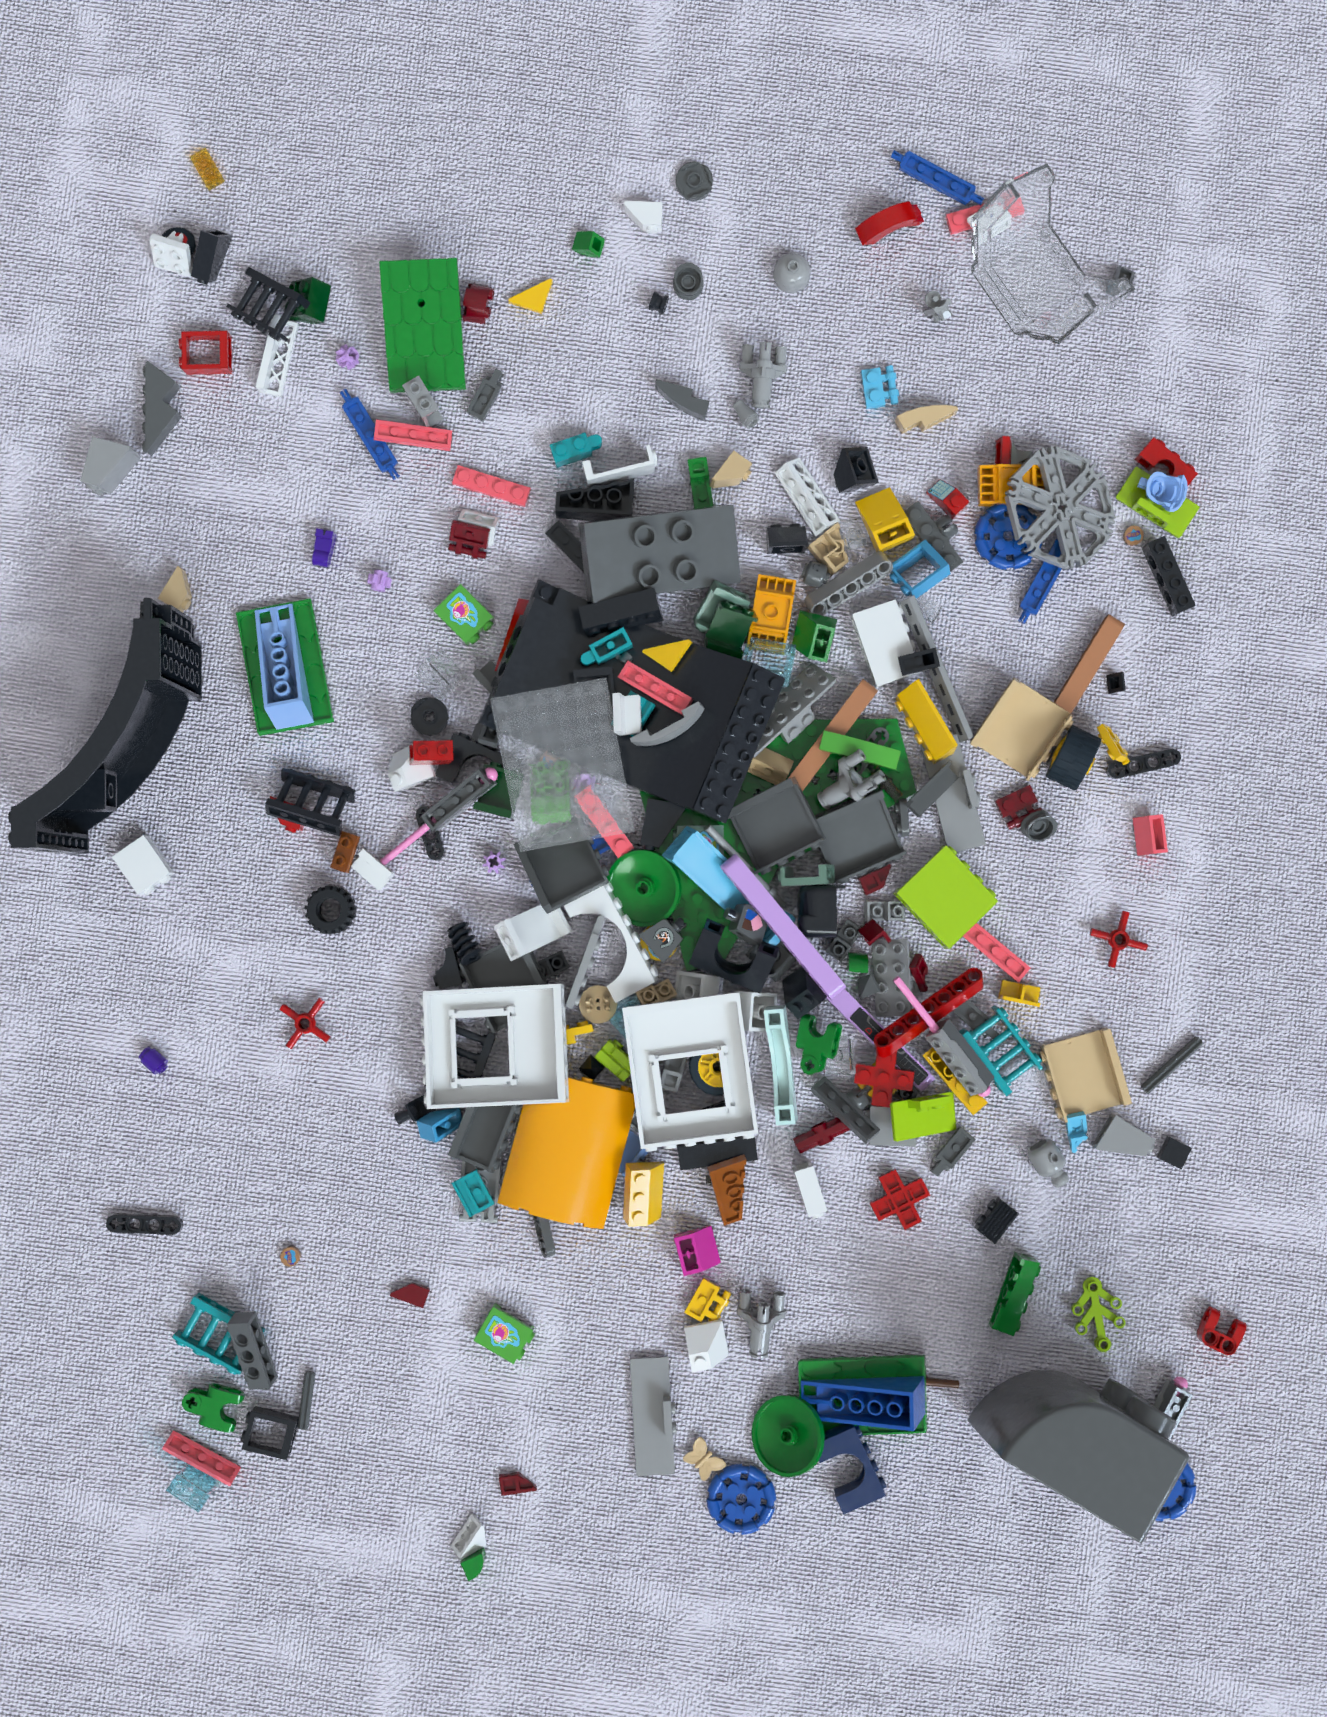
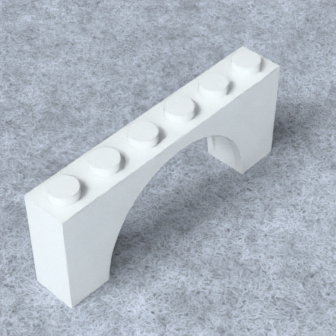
M608 883L564 905V908L570 918L584 913L598 914L610 919L621 930L627 946L626 962L619 976L607 985L615 1003L659 980V973L657 968L651 965L649 953L639 943L641 939L638 933L631 928L630 925L632 923L627 914L624 915L621 909L623 907L618 897L615 898L612 892L613 886L611 883Z

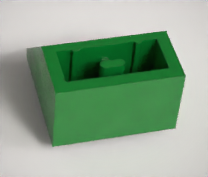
M800 610L792 647L809 659L827 663L837 619Z

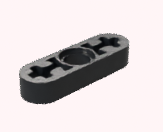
M422 806L416 811L419 828L422 824H425L420 815L423 814V810L427 811L430 809L427 806ZM439 830L436 831V835L432 839H428L424 833L422 839L428 857L432 860L442 859L445 855V848ZM438 839L439 843H435L436 848L441 849L438 857L431 854L434 848L432 844L428 846V842H434Z

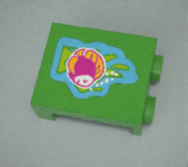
M461 584L433 610L467 646L470 643L472 645L476 643L480 638L479 634L483 630L488 631L494 624V617Z
M494 1303L473 1341L514 1364L516 1359L520 1361L526 1350L523 1347L526 1342L530 1344L535 1336L533 1332L535 1326H528L501 1310V1306Z

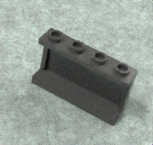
M523 1105L467 1107L448 1156L494 1173L501 1165V1154L507 1150L509 1145L507 1139L509 1134H512L515 1130L516 1122L514 1121L516 1116L521 1114Z

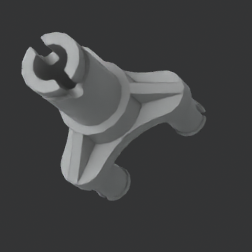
M759 342V360L753 363L754 345L743 344L742 362L739 364V369L753 379V404L751 407L770 409L772 380L787 372V347H775V362L772 364V361H770L772 343L767 342L765 351V342Z
M858 749L851 755L844 756L838 760L839 780L825 788L823 792H819L817 798L825 809H829L848 797L858 802L864 798V795L876 789L878 784L886 781L885 774L878 770L867 778L860 776L853 767L864 761L866 756L861 749Z
M741 1289L737 1315L741 1316L748 1323L749 1329H751L749 1355L757 1358L758 1350H760L761 1359L767 1358L769 1354L770 1331L773 1330L775 1323L785 1318L786 1309L784 1308L786 1293L774 1291L773 1307L769 1309L770 1304L765 1302L763 1309V1302H759L757 1304L758 1309L751 1307L752 1291L750 1289Z

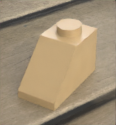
M733 451L712 478L710 487L720 488L739 485L742 480L746 481L751 475L752 471H750L752 463L736 451Z
M177 566L158 599L184 612L191 605L192 595L186 571Z

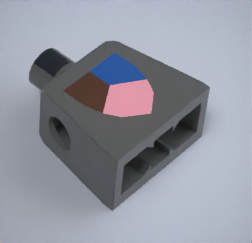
M737 904L735 909L730 907L725 909L723 917L730 920L728 930L750 945H760L761 941H763L767 924L756 910L749 904Z

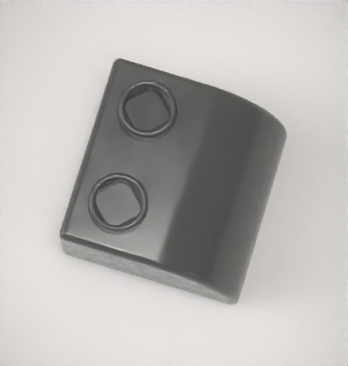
M1053 1370L1029 1371L1009 1378L991 1390L974 1408L967 1419L969 1424L1004 1461L1139 1543H1143L1189 1461L1188 1453L1169 1439L1177 1422L1152 1406L1149 1401L1112 1378L1108 1379L1100 1393L1081 1380L1063 1372Z

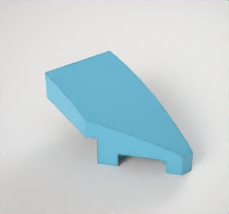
M1084 1111L1067 1114L1066 1116L1068 1120L1066 1122V1129L1072 1153H1076L1079 1144L1088 1138L1086 1135L1087 1122Z

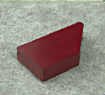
M915 954L909 968L920 992H927L928 986L925 983V975H928V967L922 954Z
M412 1282L392 1291L390 1296L424 1308L430 1288Z
M519 1472L499 1475L501 1496L537 1491V1486Z

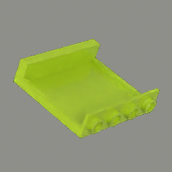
M946 845L941 846L940 850L901 888H897L893 894L944 949H950L998 900L995 898L996 894L982 884L983 880L969 870L970 866L964 860H959L956 856L957 852L951 846L947 847Z

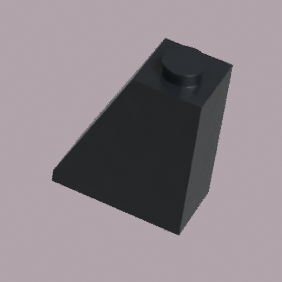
M216 229L200 231L191 273L192 277L197 278V282L206 285L210 282H216L231 243L232 235Z
M648 798L640 845L644 846L643 849L655 851V848H660L685 811V808L671 802Z

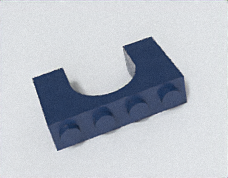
M843 1423L825 1431L824 1448L819 1463L840 1454L854 1455L863 1463L862 1471L855 1480L834 1489L835 1498L843 1515L885 1497L884 1488H887L883 1476L879 1477L876 1472L879 1471L875 1459H870L869 1454L871 1450L867 1442L863 1443L861 1439L863 1433L860 1426Z

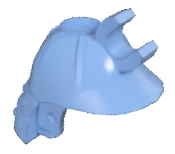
M1154 472L1149 479L1141 477L1137 486L1146 490V497L1158 505H1162L1169 512H1174L1181 507L1188 489L1187 480L1184 475L1174 477L1162 472Z

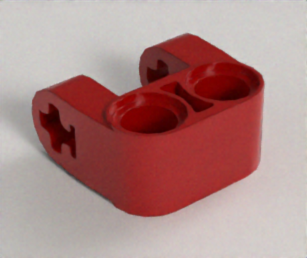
M1209 1306L1200 1321L1196 1333L1197 1338L1206 1346L1218 1352L1232 1355L1236 1352L1243 1339L1247 1324L1239 1319H1234L1227 1334L1218 1331L1215 1327L1220 1318V1310ZM1211 1332L1210 1339L1205 1340V1334ZM1229 1340L1228 1346L1222 1348L1223 1342Z

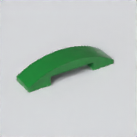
M707 458L688 459L694 508L713 506Z

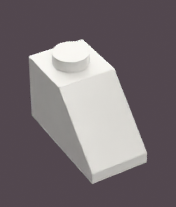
M624 201L625 213L642 231H646L649 234L662 232L663 202Z

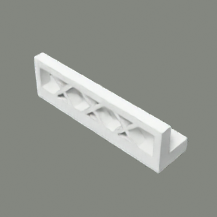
M274 315L270 327L275 328L281 315ZM288 321L285 325L293 327L292 334L287 336L288 340H290L289 344L280 339L276 341L269 335L267 337L256 383V389L260 393L282 398L299 328L298 323ZM286 343L288 351L280 356L278 347ZM281 361L284 368L276 374L273 370L274 365ZM276 379L279 382L278 392L269 390V384Z
M800 457L786 462L775 472L815 536L820 535L827 528L840 522V519ZM793 465H796L800 472H798ZM825 513L829 515L832 521L828 520Z

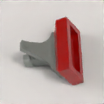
M1002 436L996 440L995 465L1026 462L1033 454L1032 451L1018 450L1014 443L1011 442L1010 436Z

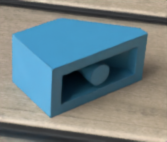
M460 1108L433 1111L417 1120L420 1138L436 1143L457 1130L462 1120Z

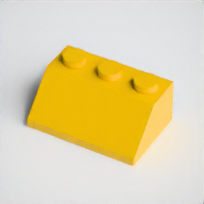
M663 1161L626 1163L623 1219L628 1227L648 1226L661 1218L664 1176Z

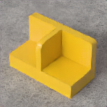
M1002 980L998 999L1040 1007L1041 1003H1038L1041 988Z

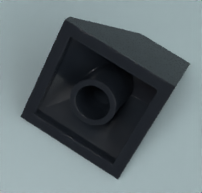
M852 447L841 450L833 474L839 493L853 492L879 483L868 447Z

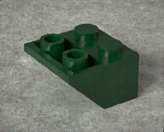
M314 277L292 281L289 288L306 298L310 305L307 309L301 306L295 308L289 320L313 325L324 323L331 285Z

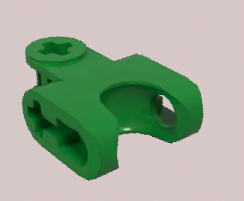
M805 1014L801 1018L796 1047L803 1050L800 1066L805 1074L812 1075L823 1071L827 1058H835L842 1032V1025L840 1023H830L824 1035H822L816 1029L815 1016Z
M211 1383L209 1384L208 1391L199 1388L190 1389L182 1399V1407L187 1412L200 1415L198 1421L200 1425L231 1433L235 1431L236 1421L224 1413L223 1406L225 1404H240L244 1400L245 1393L235 1388Z

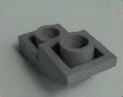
M847 918L838 931L837 938L832 940L826 952L842 962L860 936L858 930L861 926Z

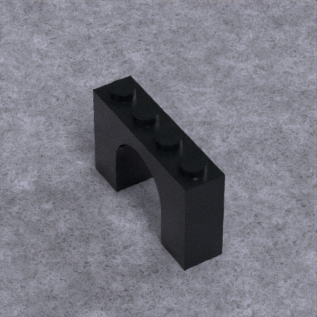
M459 732V735L453 733L451 740H453V761L449 764L439 765L435 774L437 777L454 784L463 764L475 756L487 757L492 762L502 764L501 768L509 769V766L519 768L520 773L523 772L525 766L521 764V759L511 756V759L505 757V752L494 748L492 751L486 748L487 745L477 741L474 743L469 740L470 736Z
M707 918L689 964L714 976L726 979L733 984L743 986L750 991L761 993L777 958L779 948L761 941L751 961L745 964L730 963L721 956L718 950V943L725 925Z

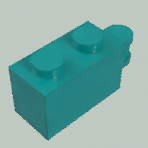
M585 432L550 444L556 468L592 457V451L602 446L601 436L595 434L587 437Z
M624 627L589 645L590 650L581 655V663L584 666H589L597 662L599 666L631 649L633 644Z

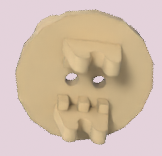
M595 985L583 992L579 1001V1008L586 1020L600 1024L607 1022L614 1016L617 1010V1003H615L607 987Z

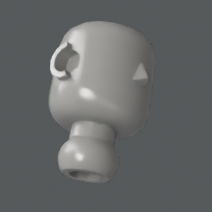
M1044 1139L1034 1144L1028 1150V1158L1040 1176H1050L1054 1187H1062L1069 1181L1068 1174L1062 1170L1066 1164V1159L1061 1153V1149L1058 1148L1053 1140Z

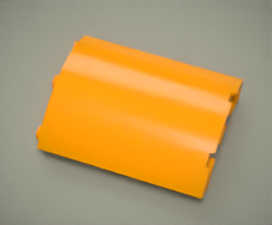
M568 1076L569 1102L523 1104L497 1203L515 1210L521 1208L529 1211L528 1214L561 1223L574 1225V1222L583 1223V1227L604 1229L635 1111L634 1093L632 1088L621 1085V1088L593 1083V1079L588 1077L578 1079Z

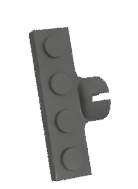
M919 501L904 511L910 524L922 540L926 539L949 564L950 572L964 562L950 544V539L958 533L957 525L953 523L948 528H944L953 521L951 517L943 515L934 521Z
M825 1076L812 1086L810 1091L865 1144L879 1133L880 1129L863 1113V1110L869 1104V1100L865 1093L860 1097L857 1096L862 1092L861 1089L853 1088L848 1093H842Z

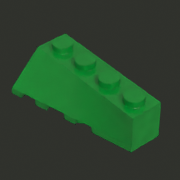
M1014 1251L989 1321V1326L992 1329L1014 1336L1015 1332L1019 1331L1021 1315L1027 1310L1028 1303L1026 1301L1028 1295L1031 1296L1034 1290L1033 1281L1035 1277H1038L1041 1270L1040 1262L1036 1259Z

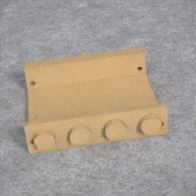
M1013 677L974 734V738L970 740V744L976 748L979 746L1024 775L1026 780L1029 781L1031 777L1035 778L1040 771L1038 767L1041 762L1045 763L1051 755L1049 751L1053 745L1056 747L1060 743L1062 732L1069 730L1074 722L1072 720L1073 716L1062 707Z
M1104 1028L1040 1046L1041 1052H1039V1057L1042 1063H1045V1078L1047 1082L1050 1081L1052 1089H1049L1052 1100L1056 1101L1055 1113L1061 1121L1068 1122L1067 1114L1082 1111L1085 1114H1089L1120 1104L1124 1106L1132 1104L1111 1029Z

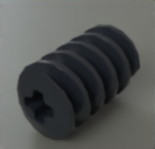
M469 922L455 924L447 930L449 932L448 937L451 939V944L454 945V950L458 952L457 956L461 959L460 963L462 965L472 964L481 958L478 954L482 949H475L479 943L477 941L472 942L475 939V935H469L472 932V928L466 929Z

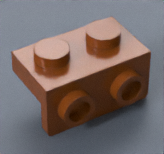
M344 831L341 832L330 868L349 873L360 836Z

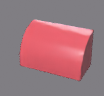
M1163 814L1133 818L1137 856L1168 852Z

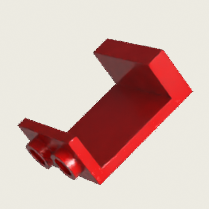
M453 740L413 741V745H409L410 765H445L453 761Z

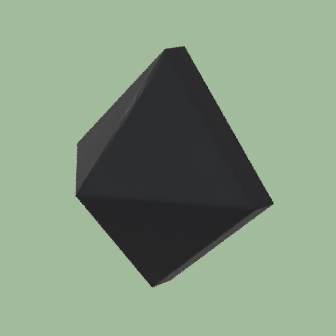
M1124 672L1106 675L1108 694L1126 691Z
M590 1054L579 1070L594 1081L605 1066Z

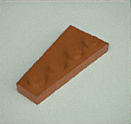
M744 1154L707 1167L724 1226L742 1220L744 1168L746 1165Z

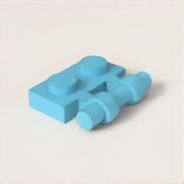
M892 365L886 366V374L881 375L880 367L861 370L866 409L885 407V399H890L891 405L898 404L899 390L896 389L895 380L897 377ZM882 382H888L889 391L883 390Z

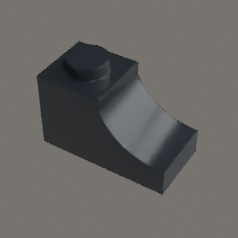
M454 946L445 948V961L442 967L435 971L436 975H433L435 986H439L440 990L464 983L459 972L460 966Z

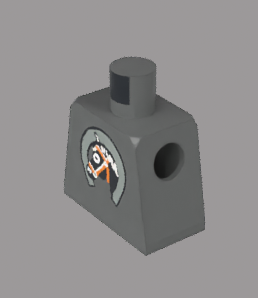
M680 916L673 923L665 918L639 934V936L661 962L664 963L683 941L684 937L679 932L687 924Z

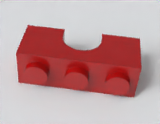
M1153 437L1135 460L1148 471L1156 464H1164L1169 469V476L1178 477L1184 475L1188 486L1198 474L1191 464L1182 461L1178 453L1170 451L1165 447L1166 445L1162 440Z

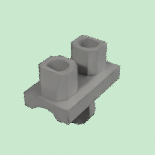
M930 291L926 294L924 301L929 308L923 310L925 316L931 315L936 323L940 320L944 321L953 315L948 307L952 303L950 298L942 299L937 291Z

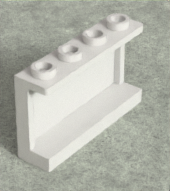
M896 599L854 613L850 617L875 688L920 673L902 676L898 657L914 653L916 648L913 640L909 639L907 634L909 633V627L906 621L903 622L901 616L903 615V609L900 603L897 604Z

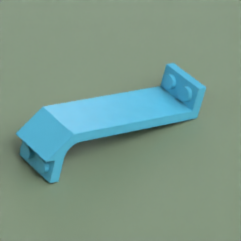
M686 826L662 854L666 860L675 864L724 911L727 907L735 909L737 904L751 905L720 868V865L728 859L697 830ZM784 911L793 923L797 920L792 914ZM767 925L763 941L776 946L781 940Z

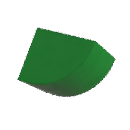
M594 231L576 232L572 250L584 256L600 258L605 239Z
M848 952L846 971L868 973V954Z
M484 1547L461 1560L460 1564L468 1581L477 1577L483 1568L485 1561Z

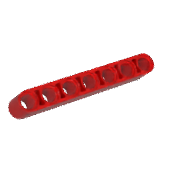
M978 968L968 969L921 1003L927 1012H931L928 1014L935 1023L983 989L982 971ZM913 1008L874 1037L877 1055L883 1058L890 1056L928 1029L929 1026L916 1009Z

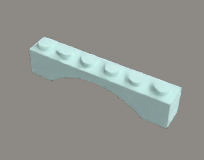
M786 1005L767 1006L764 1009V1017L772 1062L776 1125L796 1124L798 1115Z

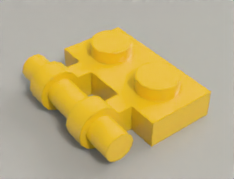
M1105 724L1098 726V737L1101 738L1103 744L1107 745V753L1110 758L1122 762L1123 765L1130 762L1127 757L1128 753L1120 745V739L1117 734L1113 733L1112 729Z
M703 1277L684 1313L702 1322L704 1316L709 1317L708 1321L719 1320L722 1310L730 1302L729 1298L732 1293L725 1290L722 1296L718 1295L720 1286ZM714 1300L718 1302V1304L716 1305L714 1311L709 1310V1307L711 1306Z

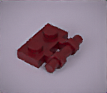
M453 520L449 540L457 543H450L448 550L458 555H470L474 559H486L487 552L480 550V548L487 549L491 529ZM464 544L471 545L473 548L465 547Z
M1031 785L994 801L1001 817L1010 816L1012 820L1006 823L1008 830L1021 827L1023 819L1036 811L1042 810L1041 807L1035 810L1032 807V804L1037 803L1038 800ZM1025 808L1027 814L1018 817L1016 812Z

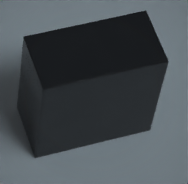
M1167 1136L1157 1158L1182 1170L1192 1148Z

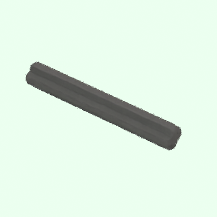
M1194 1037L1141 1085V1088L1148 1094L1152 1092L1203 1045L1202 1040L1199 1037Z

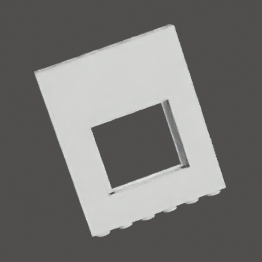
M564 984L423 991L420 1003L424 1011V1015L421 1016V1025L424 1027L422 1045L425 1046L422 1062L426 1070V1074L423 1075V1083L426 1085L424 1104L427 1105V1109L569 1102ZM507 1016L510 1076L458 1079L455 1018Z
M739 992L622 1008L641 1149H646V1152L656 1151L657 1147L665 1146V1149L677 1148V1144H684L687 1147L694 1146L699 1141H704V1144H711L716 1142L715 1139L723 1138L724 1141H733L737 1136L749 1139L754 1138V1134H758ZM719 1053L726 1106L665 1114L659 1061Z

